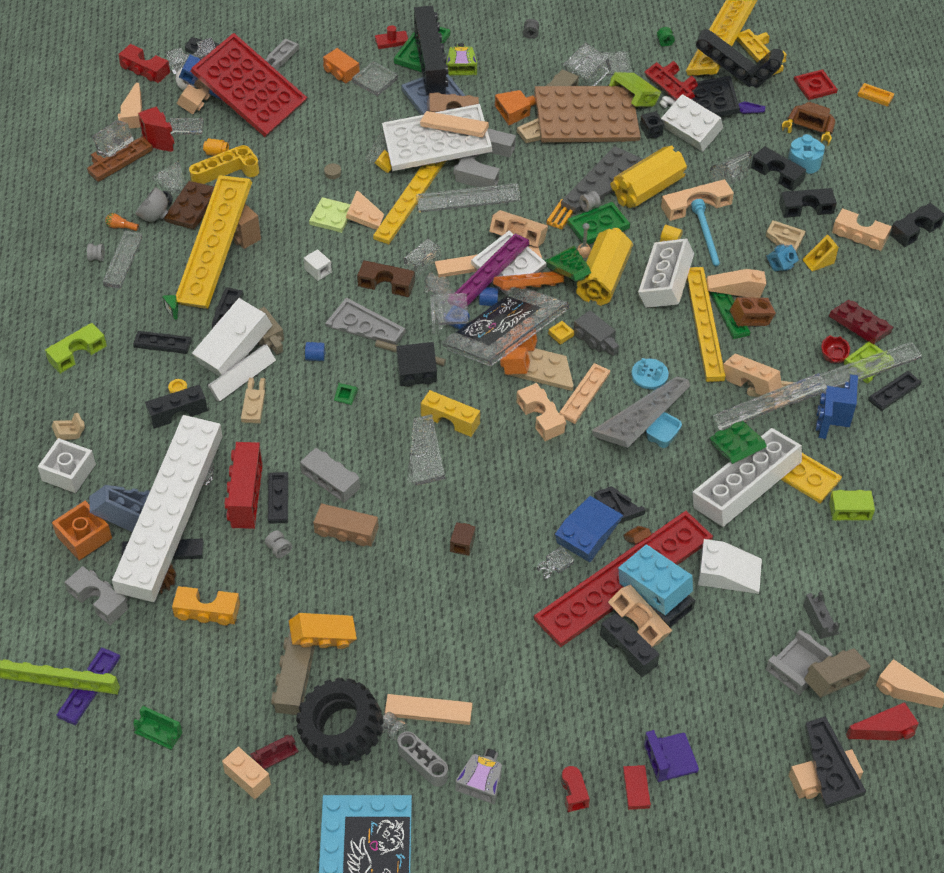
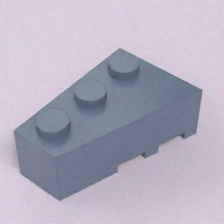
M105 485L89 496L90 513L133 532L150 491L139 492L138 489L125 490L124 487Z

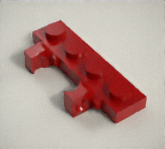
M672 61L665 67L656 62L644 71L646 77L675 101L682 94L689 99L695 97L692 91L698 86L696 79L691 76L684 82H680L675 78L674 75L680 71L676 62Z

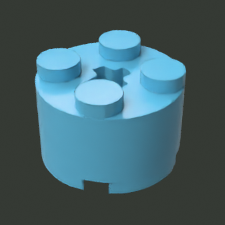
M805 134L791 143L788 159L805 168L806 173H815L820 169L825 146L811 135Z

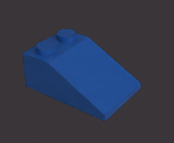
M589 496L565 519L555 533L556 541L559 545L590 563L621 521L623 515Z

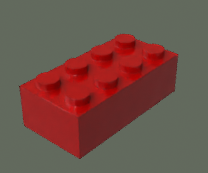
M236 442L235 450L231 451L233 465L229 466V477H231V481L227 482L229 497L225 498L227 521H230L231 528L255 529L263 468L260 442Z

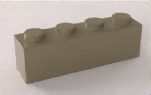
M289 632V636L284 639L283 648L285 655L280 657L279 666L281 673L276 675L275 685L278 687L277 691L272 694L271 704L275 706L276 713L297 715V713H301L298 709L301 702H304L315 645L310 647L292 645L291 633Z

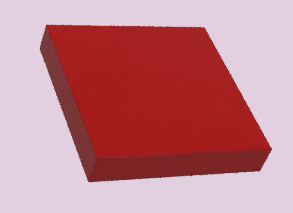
M823 69L798 75L793 79L808 100L835 94L838 91Z

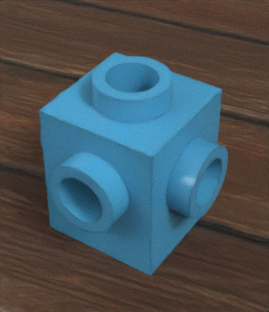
M780 244L774 248L773 252L767 255V259L774 271L789 270L794 267V263L799 261L792 244Z

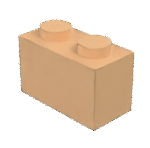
M237 747L222 761L224 772L254 799L271 785L269 773L240 747Z

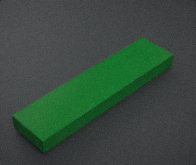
M708 291L732 339L750 336L749 328L747 326H737L730 312L734 303L730 294Z

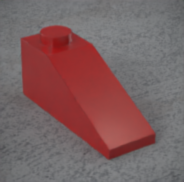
M904 702L850 725L846 736L848 739L897 741L902 738L907 740L915 735L919 723Z

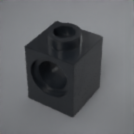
M657 111L642 114L640 127L646 138L663 136L664 123Z

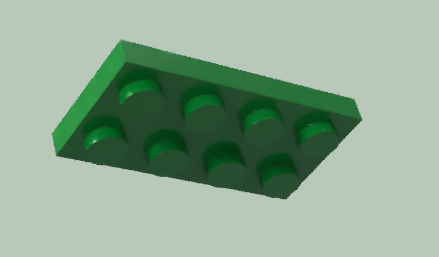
M440 27V32L438 33L442 35L443 44L451 35V30ZM413 32L394 57V63L422 72L415 33Z

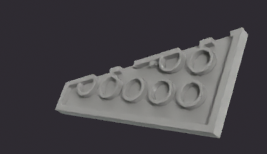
M676 376L592 430L593 436L628 448L690 387L689 380Z

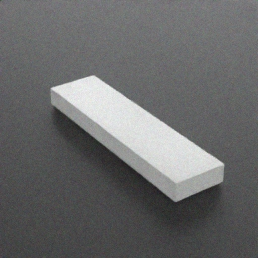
M263 345L210 383L208 387L215 399L221 401L246 383L249 378L254 377L276 361L269 347Z

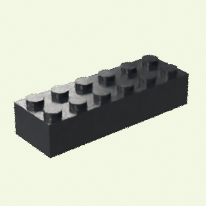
M433 6L414 7V33L426 96H429L430 93L446 94V87H448V77H446L448 75V65H445L446 54H443L444 44L442 43V35L438 33L440 32L437 12H434Z

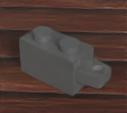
M589 310L574 321L575 336L584 340L591 349H595L599 353L603 350L612 356L618 353L619 345L615 342L616 330Z

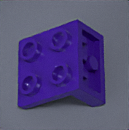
M654 730L646 732L644 747L657 782L699 771L685 733L660 738L656 736Z

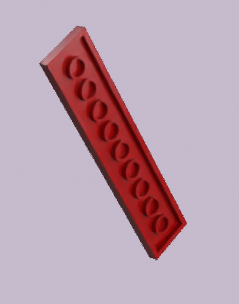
M684 511L535 614L534 620L561 648L615 610L608 601L624 587L619 584L618 567L646 544L678 565L703 547L704 539L712 540L713 535L687 511Z

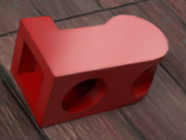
M574 766L566 767L562 771L561 784L568 793L565 800L567 812L589 808L590 798L580 770Z

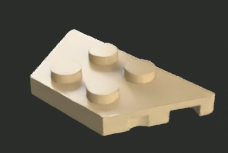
M535 348L534 351H528L530 366L527 374H506L573 391L574 385L567 357L564 355Z

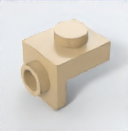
M74 413L72 420L53 421L52 428L57 439L71 440L80 438L85 424L79 413Z

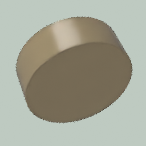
M334 163L328 164L324 168V174L328 179H337L341 176V167Z

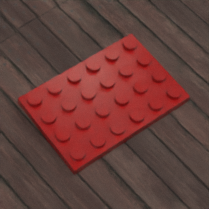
M235 33L231 34L194 65L190 71L264 137L269 135L307 99L301 91Z

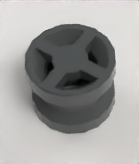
M528 19L524 23L523 35L526 38L535 39L539 34V22L535 19Z

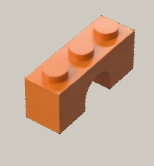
M534 325L515 326L511 333L508 334V342L504 346V354L500 358L501 367H504L505 375L527 374L530 366L528 351H534L537 343Z

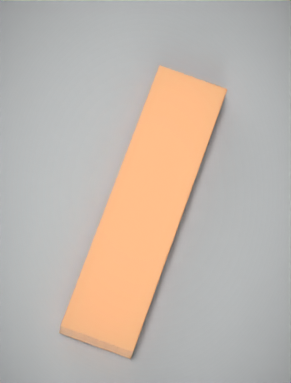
M429 111L425 112L420 121L422 127L483 137L489 127L488 122Z
M594 363L559 414L563 415L565 420L576 424L610 375V370Z
M393 694L387 695L385 716L465 725H470L472 713L471 702Z

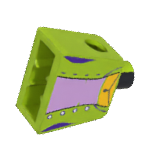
M463 43L457 44L456 47H450L446 65H448V75H477V60L473 48L466 47Z

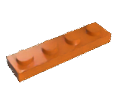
M551 271L494 277L493 284L499 286L501 290H511V287L525 289L526 286L541 287V284L555 286L556 283L564 282V275Z

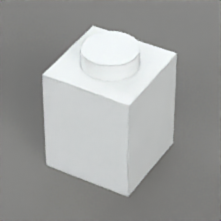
M318 249L304 257L305 270L317 281L332 273L331 261Z

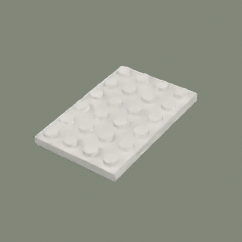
M480 104L435 112L485 121ZM424 115L382 123L392 171L492 152L488 131H486L483 137L422 127L420 121Z

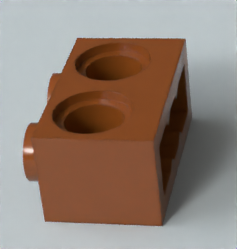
M737 297L730 309L737 326H767L776 314L768 298Z

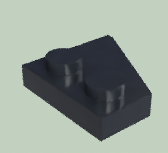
M612 486L594 492L595 499L623 515L619 523L645 514L646 509L643 506L638 507L631 502V498L622 495Z

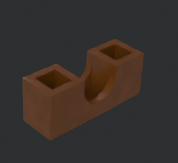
M363 260L357 274L358 287L375 290L379 283L390 282L392 294L409 297L415 284V271Z

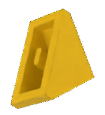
M826 235L802 260L813 272L834 264L839 247L829 235Z

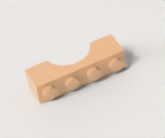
M724 179L662 196L661 208L669 221L685 217L686 209L696 199H702L704 203L710 204L715 208L731 205L734 192Z

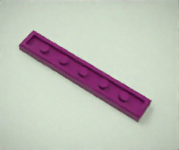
M515 233L447 300L448 305L464 310L494 280V277H497L530 244L529 239Z

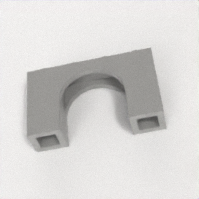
M487 129L492 145V152L487 153L510 158L516 147V135ZM481 154L459 159V164L455 165L453 171L456 182L491 191L495 190L499 182L500 168L477 162L475 158Z

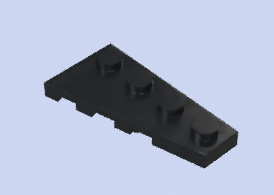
M826 716L806 722L805 731L824 809L864 796L866 790Z

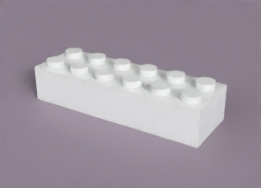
M771 428L761 436L765 440L766 448L734 464L729 462L692 492L694 509L724 527L802 462V445Z

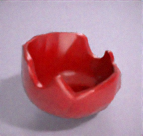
M829 335L822 341L821 351L826 361L842 363L849 356L850 346L841 336L832 337Z

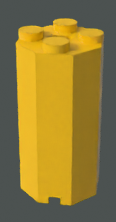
M672 145L666 146L615 176L610 185L617 196L618 203L623 207L625 205L628 208L636 207L685 177L686 173L684 171L687 169V165L682 154L679 151H673L674 147Z
M607 229L599 233L586 261L591 274L587 275L585 279L577 281L576 293L586 302L592 300L596 301L597 305L602 306L609 303L613 297L633 246L632 241L620 229Z

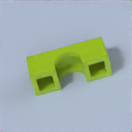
M90 323L45 349L49 363L59 373H62L76 365L73 356L75 351L86 350L90 355H93L107 347L104 334L93 323Z

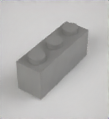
M315 448L300 461L302 474L343 503L360 489L358 475L347 470L340 462L334 461L324 451L321 452Z

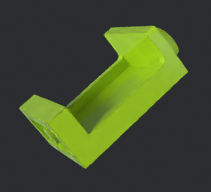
M615 72L609 84L611 87L624 86L634 93L635 96L631 102L634 106L653 107L656 105L661 91L635 73Z

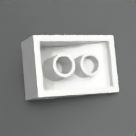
M704 539L698 585L759 594L762 559L728 543Z

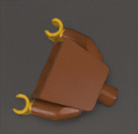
M807 102L793 108L787 118L788 121L782 123V131L784 128H788V133H791L792 123L822 133L824 132L825 134L822 135L820 142L822 143L825 140L828 142V146L832 139L831 134L835 126V119L832 114H829V108Z

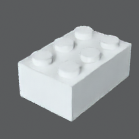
M683 94L661 118L666 130L702 152L723 129L721 117Z

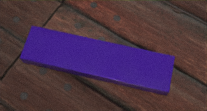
M101 647L86 671H91L95 674H110L119 661L120 655ZM73 689L56 714L57 718L76 726L98 692Z

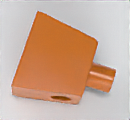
M520 90L495 95V107L508 125L530 116L531 106L536 105L533 95L525 97Z

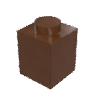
M456 522L450 540V552L470 556L475 540L476 526Z

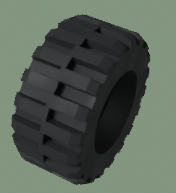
M336 678L333 682L330 679L324 681L325 684L322 686L318 684L314 687L312 693L308 692L304 697L306 699L305 702H301L298 708L301 713H297L296 721L298 724L296 728L300 739L315 758H318L319 761L325 764L329 762L330 765L338 766L339 763H342L344 766L349 765L352 760L355 762L361 760L362 755H368L371 752L370 748L376 746L379 742L377 736L382 735L383 728L381 725L384 723L380 706L365 685L360 682L356 683L355 680L350 678L346 681L343 678ZM346 708L357 710L353 724L346 731L337 735L323 734L325 723L333 713Z

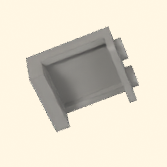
M799 630L794 640L777 657L773 655L768 660L766 671L797 695H800L809 686L804 680L808 673V667L814 662H822L828 656L832 657L833 654L827 647L821 646L813 640L811 635Z

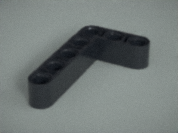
M708 29L701 30L696 41V47L748 87L758 88L780 69L784 58L782 50L773 49L759 62L754 64Z

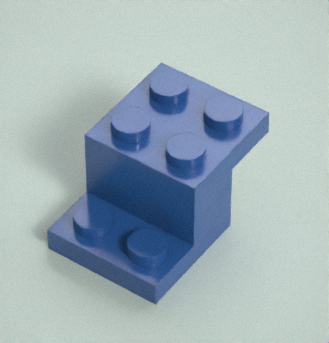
M850 374L849 381H845L844 388L826 386L825 393H821V405H818L816 416H819V419L816 421L815 431H819L818 438L826 439L830 425L850 427L857 404L858 375Z

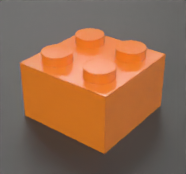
M86 500L52 522L58 539L78 560H81L112 539L109 525L104 519L90 513V505Z

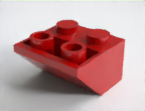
M157 106L139 112L138 117L142 137L155 149L169 152L174 151L173 144L175 142L171 135L173 131L172 126L169 122H166L164 113L160 112Z

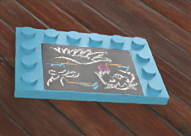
M323 795L319 873H410L412 795Z

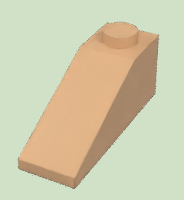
M135 83L120 106L121 113L118 114L119 124L122 123L123 129L140 128L138 113L142 112V98L139 83Z
M752 269L716 274L706 278L708 291L742 297L760 298L766 286L765 272Z
M894 659L879 676L876 686L885 695L938 708L944 706V693Z

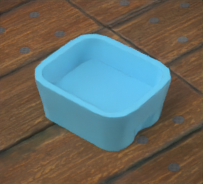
M663 412L646 429L647 439L657 443L662 448H666L677 436L682 423L677 418Z

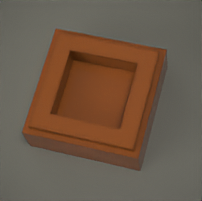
M637 526L626 532L623 536L627 542L636 544L650 536L651 532L649 528Z

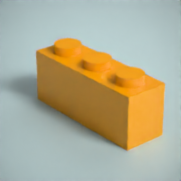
M298 613L289 620L292 645H301V647L315 645L320 648L337 646L338 649H344L357 639L353 616Z

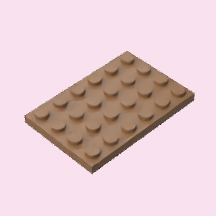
M535 86L534 94L541 142L640 141L636 109L631 104L634 98L633 93L624 86Z

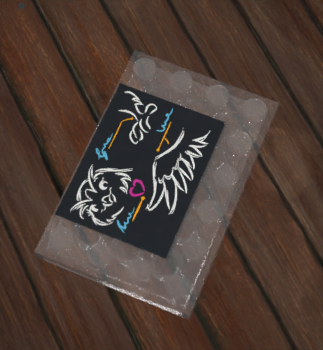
M515 288L511 293L457 332L449 335L442 342V345L449 351L492 366L567 311L569 304L566 301L527 288Z

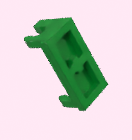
M142 706L140 709V719H134L133 722L134 734L172 750L183 733L180 722Z

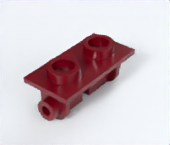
M285 735L283 738L259 750H255L250 756L265 770L295 755L299 751L294 744L293 736Z

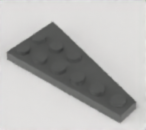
M614 146L561 201V207H566L568 210L571 209L576 213L582 210L579 203L581 195H588L589 192L595 191L599 195L600 200L605 198V195L615 193L610 185L614 177L643 159Z

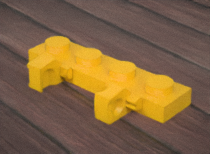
M750 29L740 32L736 38L738 43L756 62H759L770 52L765 44L769 43V35L766 32L754 35ZM784 51V58L782 63L786 62L787 54ZM781 65L780 69H779L777 72H775L773 75L782 72L783 69H784V66Z

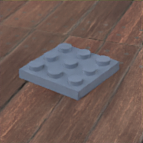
M446 75L448 77L446 95L456 94L458 96H465L451 77ZM422 77L402 84L401 90L417 111L424 115L427 111L429 96H426Z

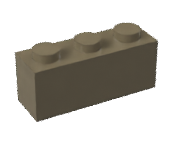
M855 648L848 651L843 650L834 657L828 656L822 662L811 664L807 669L808 673L804 680L821 698L860 681L871 666Z

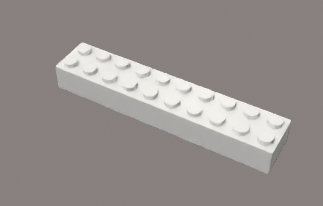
M186 415L182 416L112 579L115 593L155 602L221 442V424Z

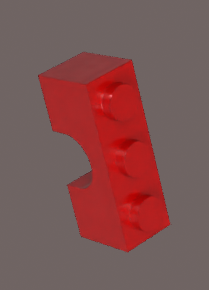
M129 44L118 54L122 68L131 70L136 75L144 76L149 81L159 83L170 73L168 60L157 55L150 60H145L143 49L135 45Z

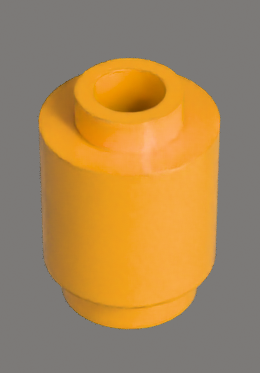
M208 138L203 144V151L206 152V155L215 156L229 150V143L225 142V140Z

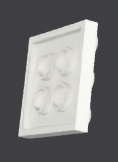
M510 231L506 232L471 259V264L478 270L514 234ZM527 246L497 277L538 273L546 267V262ZM511 287V290L501 291L509 296L518 288Z

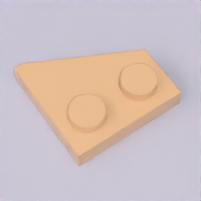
M356 191L346 218L372 229H378L384 214L359 191Z

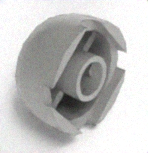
M154 187L135 214L148 222L156 221L159 217L163 219L168 213V210H166L168 205L166 195L160 189Z

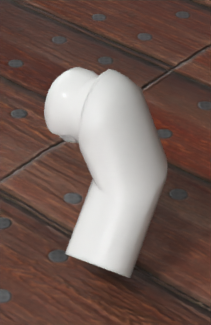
M664 96L659 104L666 108L668 104L672 106L676 101L671 97Z

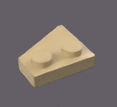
M772 220L766 237L777 246L780 244H792L797 252L806 231Z

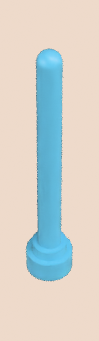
M696 199L691 203L692 211L698 215L714 266H719V258L704 214L706 209L704 200Z

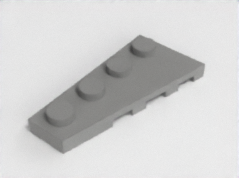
M345 298L325 323L326 327L395 345L406 333L405 328L348 298Z

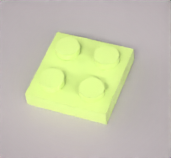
M322 197L309 220V224L342 233L349 220L346 218L351 204Z

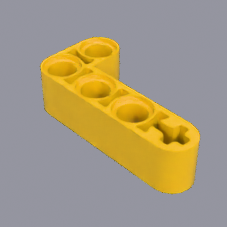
M241 145L191 165L189 172L192 182L205 184L218 179L219 175L225 176L240 169L247 177H255L259 174V164L252 150L248 146Z

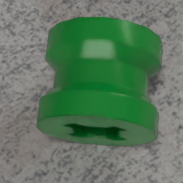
M662 27L657 31V37L662 47L671 46L675 42L671 28Z

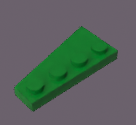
M575 246L545 260L548 268L575 281H581L591 274L588 264L583 260Z

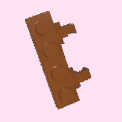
M125 136L118 138L119 146H122V148L103 158L101 155H97V152L91 154L93 165L87 168L88 173L99 182L153 150L152 145L142 136L131 142Z

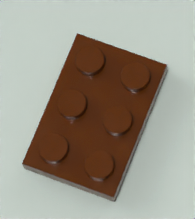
M188 181L165 215V222L195 229L205 215L214 186Z

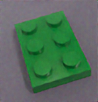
M613 202L571 217L567 221L569 227L582 243L584 236L582 226L584 223L589 224L586 242L588 245L594 243L598 234L607 229L618 228L624 231L630 228L629 221Z
M744 421L736 422L731 427L720 430L709 437L712 445L732 464L767 447L765 440Z

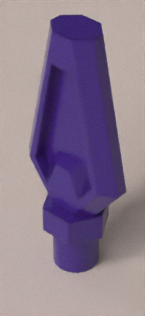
M746 101L738 103L740 112L743 114L765 112L766 106Z

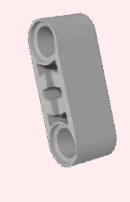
M409 731L401 733L397 739L399 755L433 786H443L448 780V766L446 762L414 733ZM404 744H411L412 746H410V747H404L403 745H404ZM437 771H440V772H442L443 774H441V775H435V774H433V773H434V772H437Z

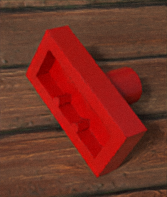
M393 25L387 27L386 34L375 35L378 49L403 46L408 40L406 30L396 32V27Z

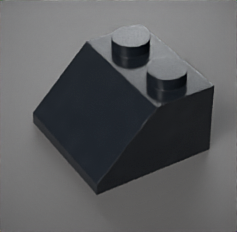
M434 342L396 346L400 386L410 387L415 384L437 382Z

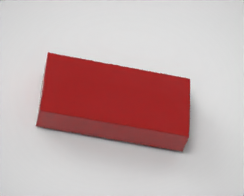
M645 765L623 766L628 810L649 809L651 804Z

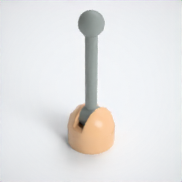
M584 223L582 226L584 229L583 243L578 246L577 250L583 258H587L591 252L590 246L586 244L587 230L590 226L588 223Z

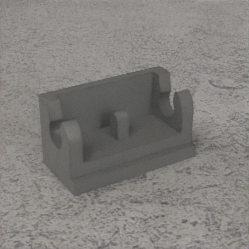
M819 592L816 598H813L812 593L806 594L803 604L819 639L839 634V625L837 622L834 623L823 602L824 596L822 592Z

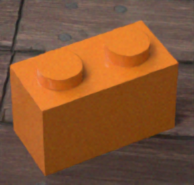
M338 48L323 57L324 70L327 73L330 72L337 80H341L345 84L360 75L359 62Z

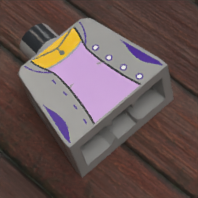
M486 749L483 757L473 754L455 781V791L495 805L502 774V764L496 761L498 753L493 749Z

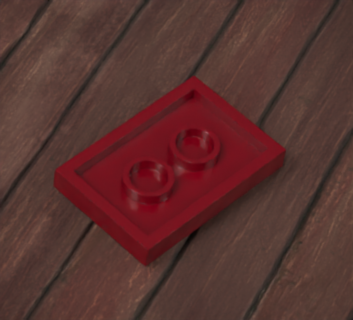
M847 300L837 306L829 314L830 318L872 344L889 335L894 328L886 320L878 318L871 311L865 310L858 303Z

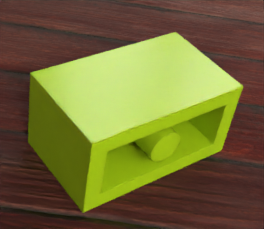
M837 490L831 493L829 504L832 520H872L875 511L872 491Z

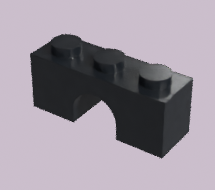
M766 146L758 151L752 159V169L764 176L770 171L779 172L778 184L790 191L796 189L804 181L805 168Z
M832 188L781 192L779 201L784 218L800 217L802 207L804 206L814 208L817 215L834 214L837 204Z
M930 202L925 206H921L917 211L909 213L905 218L895 221L891 227L890 236L903 247H907L918 240L920 228H924L931 233L941 227L944 221V213Z
M200 384L145 402L153 429L172 423V416L179 411H187L190 417L208 411L206 398Z
M617 612L601 623L600 636L613 649L618 646L621 647L628 657V664L641 677H644L658 666L660 654Z

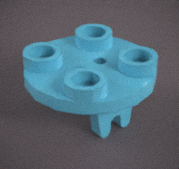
M642 358L633 366L631 375L632 381L638 386L656 390L667 382L669 372L662 362L656 359Z

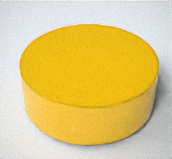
M175 379L168 385L170 394L188 388L187 383L182 379Z

